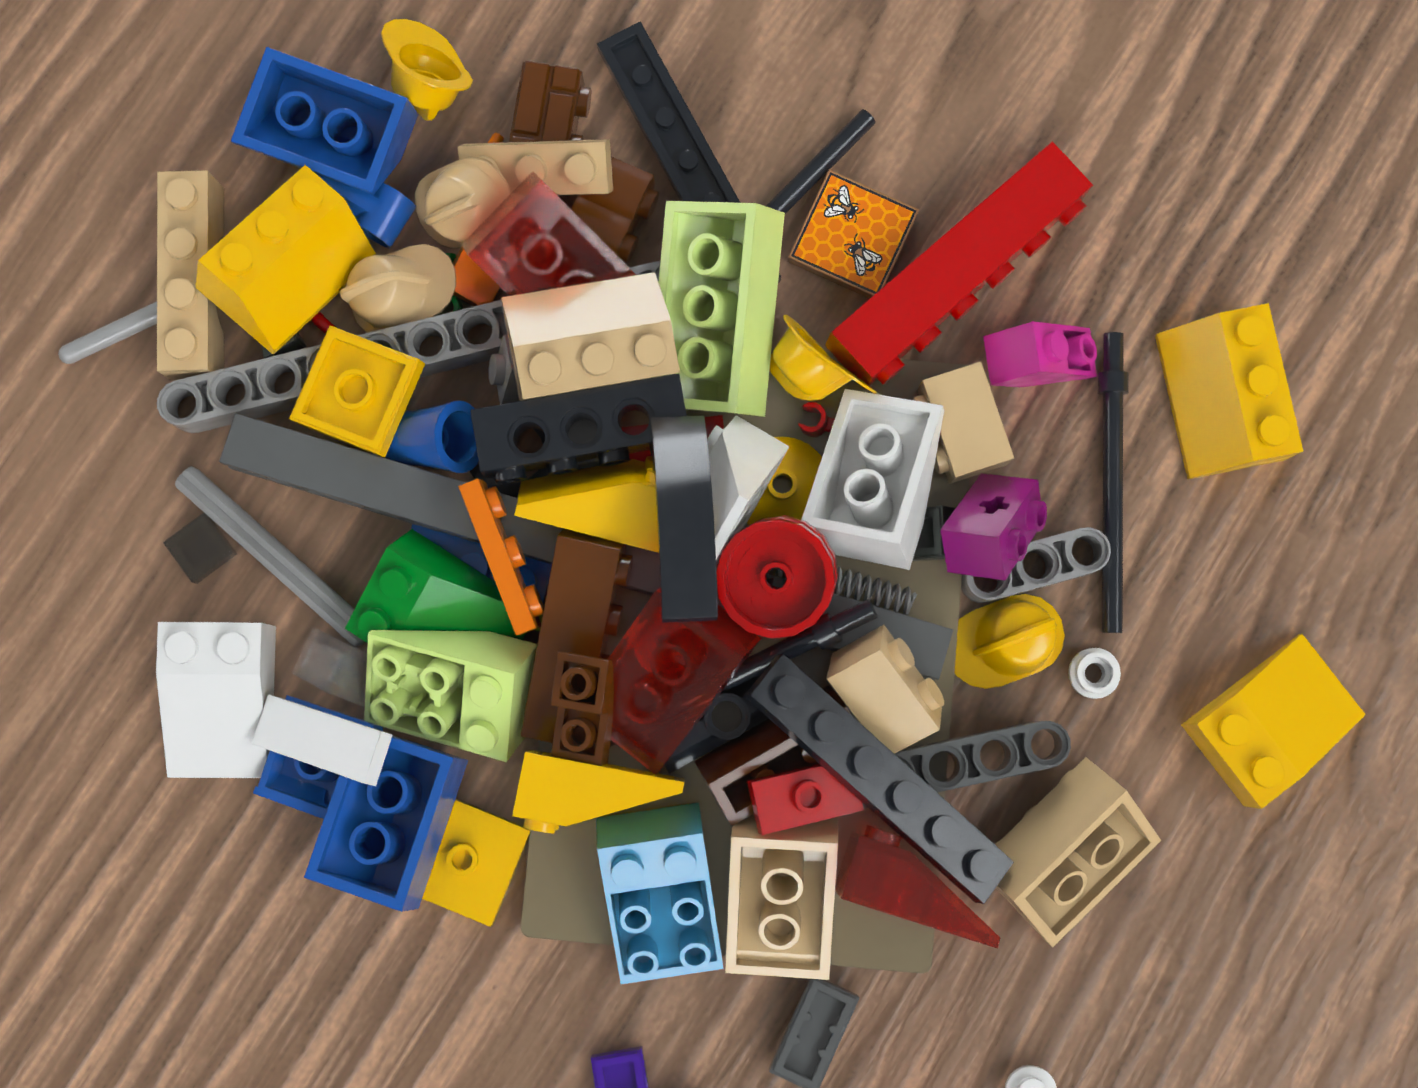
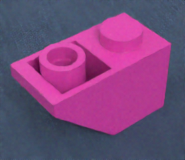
M1032 321L983 336L991 386L1020 388L1097 377L1095 363L1097 348L1091 337L1090 328Z

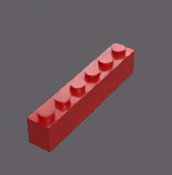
M1052 141L830 333L825 346L848 371L870 386L876 380L885 385L904 368L905 364L901 360L904 355L914 347L919 353L923 352L942 334L938 326L950 315L958 321L978 303L979 300L974 294L988 284L992 289H995L1015 270L1011 262L1024 252L1030 258L1051 239L1047 231L1058 221L1064 227L1071 223L1087 207L1082 199L1092 188L1093 184Z

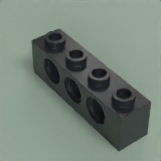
M679 373L470 410L480 471L487 479L495 477L496 484L524 481L527 479L526 472L547 468L548 475L575 472L579 470L578 462L598 459L599 466L623 464L630 461V453L650 450L651 457H653L651 417L687 416ZM630 411H641L649 418L648 427L638 435H629L620 428L621 418ZM586 419L595 423L597 433L589 443L577 444L569 439V429L576 421ZM535 428L544 432L545 442L537 452L524 453L518 449V438L525 430Z

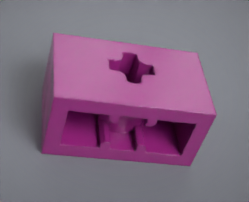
M984 473L979 475L940 529L947 572L998 580L1007 579L1016 563L1024 559L1028 545L1036 533L1043 530L1046 523L1047 506L1044 501H1041L1037 479Z

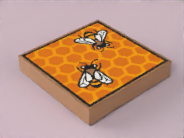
M829 169L787 262L870 299L885 286L918 215L919 209Z

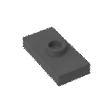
M809 979L771 1062L769 1072L802 1088H820L860 997L827 980Z

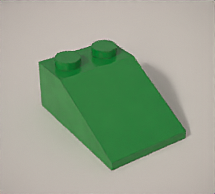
M413 529L386 548L345 627L347 631L367 644L368 633L371 630L490 631L523 641L529 633L515 634L497 585L493 580Z

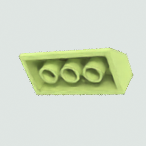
M666 201L658 282L672 323L680 369V381L685 409L765 417L784 212L758 203Z

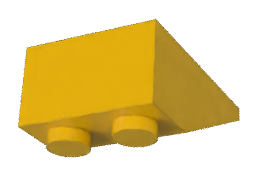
M646 457L645 462L631 459L623 464L595 466L567 474L550 475L521 481L514 516L659 553L653 457Z
M1298 634L1181 724V726L1244 807L1262 809L1300 780L1366 714L1305 636Z
M530 750L524 754L512 816L524 818L523 828L554 834L555 830L559 829V825L569 826L683 792L684 778L612 764L599 766L554 757L549 752Z

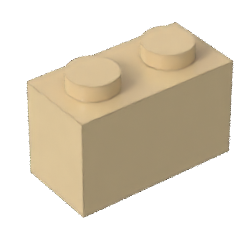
M981 362L922 380L917 389L919 396L914 397L913 400L943 405L944 408L934 467L938 474L946 473L949 484L1007 466L1014 459Z
M882 625L832 653L827 680L857 720L895 754L940 730L944 699L936 683L931 678L924 679L914 666V657L907 644L901 638L894 639L885 625Z

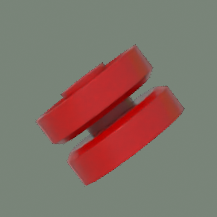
M785 515L761 518L736 533L721 552L717 567L718 598L729 617L747 632L771 639L795 636L813 626L828 608L838 579L836 556L825 536L807 521ZM777 567L785 572L787 580L783 586H773L774 578L766 577L767 572L772 568Z

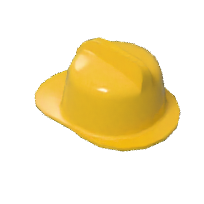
M393 19L384 24L381 36L383 44L392 59L391 86L393 92L408 98L424 120L432 121L438 111H443L452 105L459 91H464L471 87L473 79L464 68L452 45L436 30L420 22L408 19Z
M783 315V319L789 328L771 354L769 371L788 393L795 398L806 401L821 400L852 379L872 393H877L872 387L833 360L820 344L794 319L788 315Z
M1028 594L1010 596L969 612L958 620L955 675L970 686L988 689L1004 686L1041 672L1052 665L1062 651L1065 634L1060 616L1054 607L1041 597Z

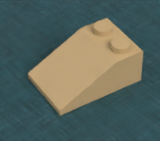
M754 814L732 826L725 973L829 980L838 855V817L766 835L758 833Z

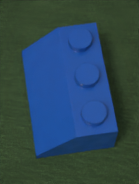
M266 47L231 142L299 168L306 165L318 175L374 195L402 160L419 114L409 99L404 96Z
M392 736L376 786L364 784L341 775L338 776L304 878L401 912L419 909L468 759Z

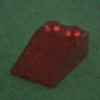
M534 171L462 243L467 255L509 296L636 275Z
M659 587L608 658V660L613 662L614 677L611 740L649 771L657 775L731 681L762 638L747 632L733 621L726 610L719 605L717 621L662 623Z
M868 824L864 834L854 830L851 831L835 885V892L841 899L998 949L1001 938L920 859L900 845L901 836Z

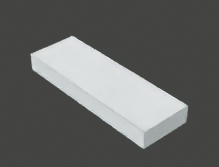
M268 694L252 744L349 779L376 786L392 734Z

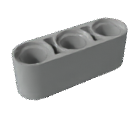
M1091 527L1079 528L1035 540L1028 545L1026 554L1033 552L1043 558L1046 569L1041 579L1029 577L1023 569L1022 560L1016 563L1006 580L997 579V585L993 592L986 593L976 587L973 576L963 574L961 590L971 601L988 603L1083 577L1102 569L1107 564L1111 555L1110 543L1100 530ZM1076 539L1088 542L1093 549L1094 557L1088 566L1079 564L1072 555V546Z

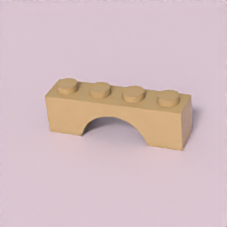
M208 170L157 172V371L171 381L224 369V331L218 318L216 305L196 289L198 260L224 236V188Z

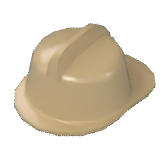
M470 157L450 163L421 179L415 191V205L419 221L429 236L441 245L450 248H460L466 242L473 244L494 235L505 227L512 212V195L508 182L497 168L485 160Z
M427 244L409 246L386 255H373L363 258L351 270L346 287L340 290V295L344 301L349 303L357 323L369 333L440 314L451 301L455 291L456 270L450 257L440 248Z

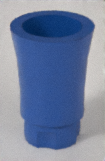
M453 401L431 408L406 410L385 458L409 466L439 468L456 473L470 471L479 462L470 410L475 408L465 401Z

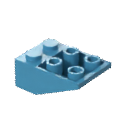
M699 803L596 818L597 853L620 983L628 984L724 969Z

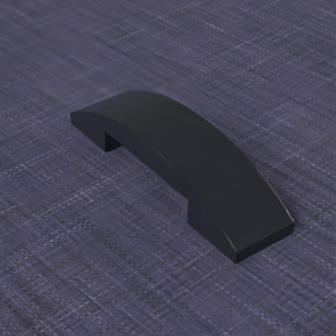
M704 416L651 417L662 623L717 621L714 512Z

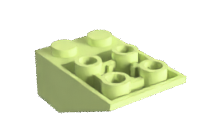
M371 630L368 633L364 721L507 762L525 739V737L521 736L537 644L490 631Z

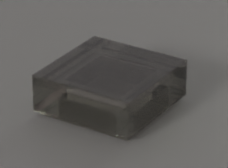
M202 513L163 542L191 582L198 584L237 555V552L215 522L205 513Z

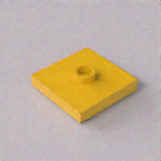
M329 326L289 419L299 425L385 458L425 363L418 358Z
M455 799L422 899L486 926H493L529 839L530 830L469 803Z

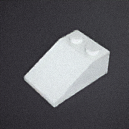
M849 389L844 390L801 519L807 521L825 536L835 555L910 570L924 524L944 415L943 405Z
M737 415L725 429L716 426L707 439L713 497L716 565L720 560L721 552L734 535L744 529L789 449L788 445Z
M158 622L156 679L167 777L261 778L270 750L253 745L252 741L268 694L274 696L276 626L265 623Z

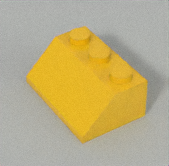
M304 165L198 260L196 289L274 355L323 309L341 289L346 287L348 276L355 264L365 257L376 255L345 199L309 167Z
M1269 303L1220 312L1155 335L1187 480L1284 461L1303 452Z

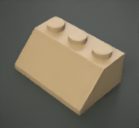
M655 272L501 297L519 401L680 373L672 323Z
M1085 757L1073 770L1068 771L1061 778L1059 784L1037 805L1031 807L1025 813L1023 819L1000 841L994 843L1014 861L995 889L1053 948L1161 839L1128 791Z

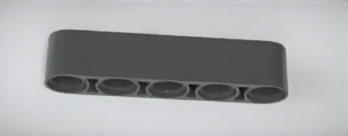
M1032 721L906 748L895 753V755L938 793L1053 768L1062 764L1068 757L1071 749V740L1067 731L1058 723L1053 721ZM1042 729L1048 731L1054 739V749L1044 759L1038 758L1031 748L1033 735ZM991 740L997 741L1004 750L1002 764L993 770L987 769L980 759L982 746ZM939 751L949 753L954 761L952 775L943 781L936 780L929 771L930 759ZM862 802L863 808H868V807Z

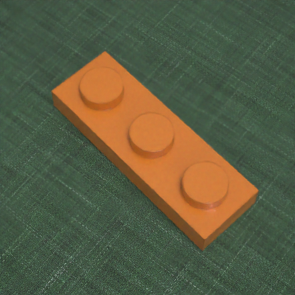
M475 479L458 486L515 634L521 635L540 628L541 623L538 616L543 614L544 606L535 585L532 584L526 587L519 567L525 565L526 560L516 536L513 535L508 538L506 536L500 518L506 516L507 511L497 487L494 486L488 489L486 482L481 479Z

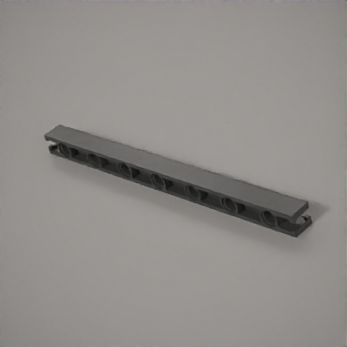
M235 413L219 460L220 463L227 465L230 469L427 529L480 543L458 487L466 482ZM500 493L507 511V515L500 518L507 538L513 535L516 536L524 557L552 565L557 536L564 528L514 516L517 498ZM626 545L625 554L633 556V563L627 586L619 585V587L661 599L659 553ZM771 574L766 575L767 578H774L773 586L775 587L783 586L787 580ZM717 590L718 617L733 621L719 600ZM833 594L828 608L822 615L829 612L834 616L860 603V601ZM874 606L878 618L843 634L841 642L826 648L836 652L880 626L885 625L894 639L901 638L907 644L914 657V666L924 679L931 678L935 681L940 678L953 629Z

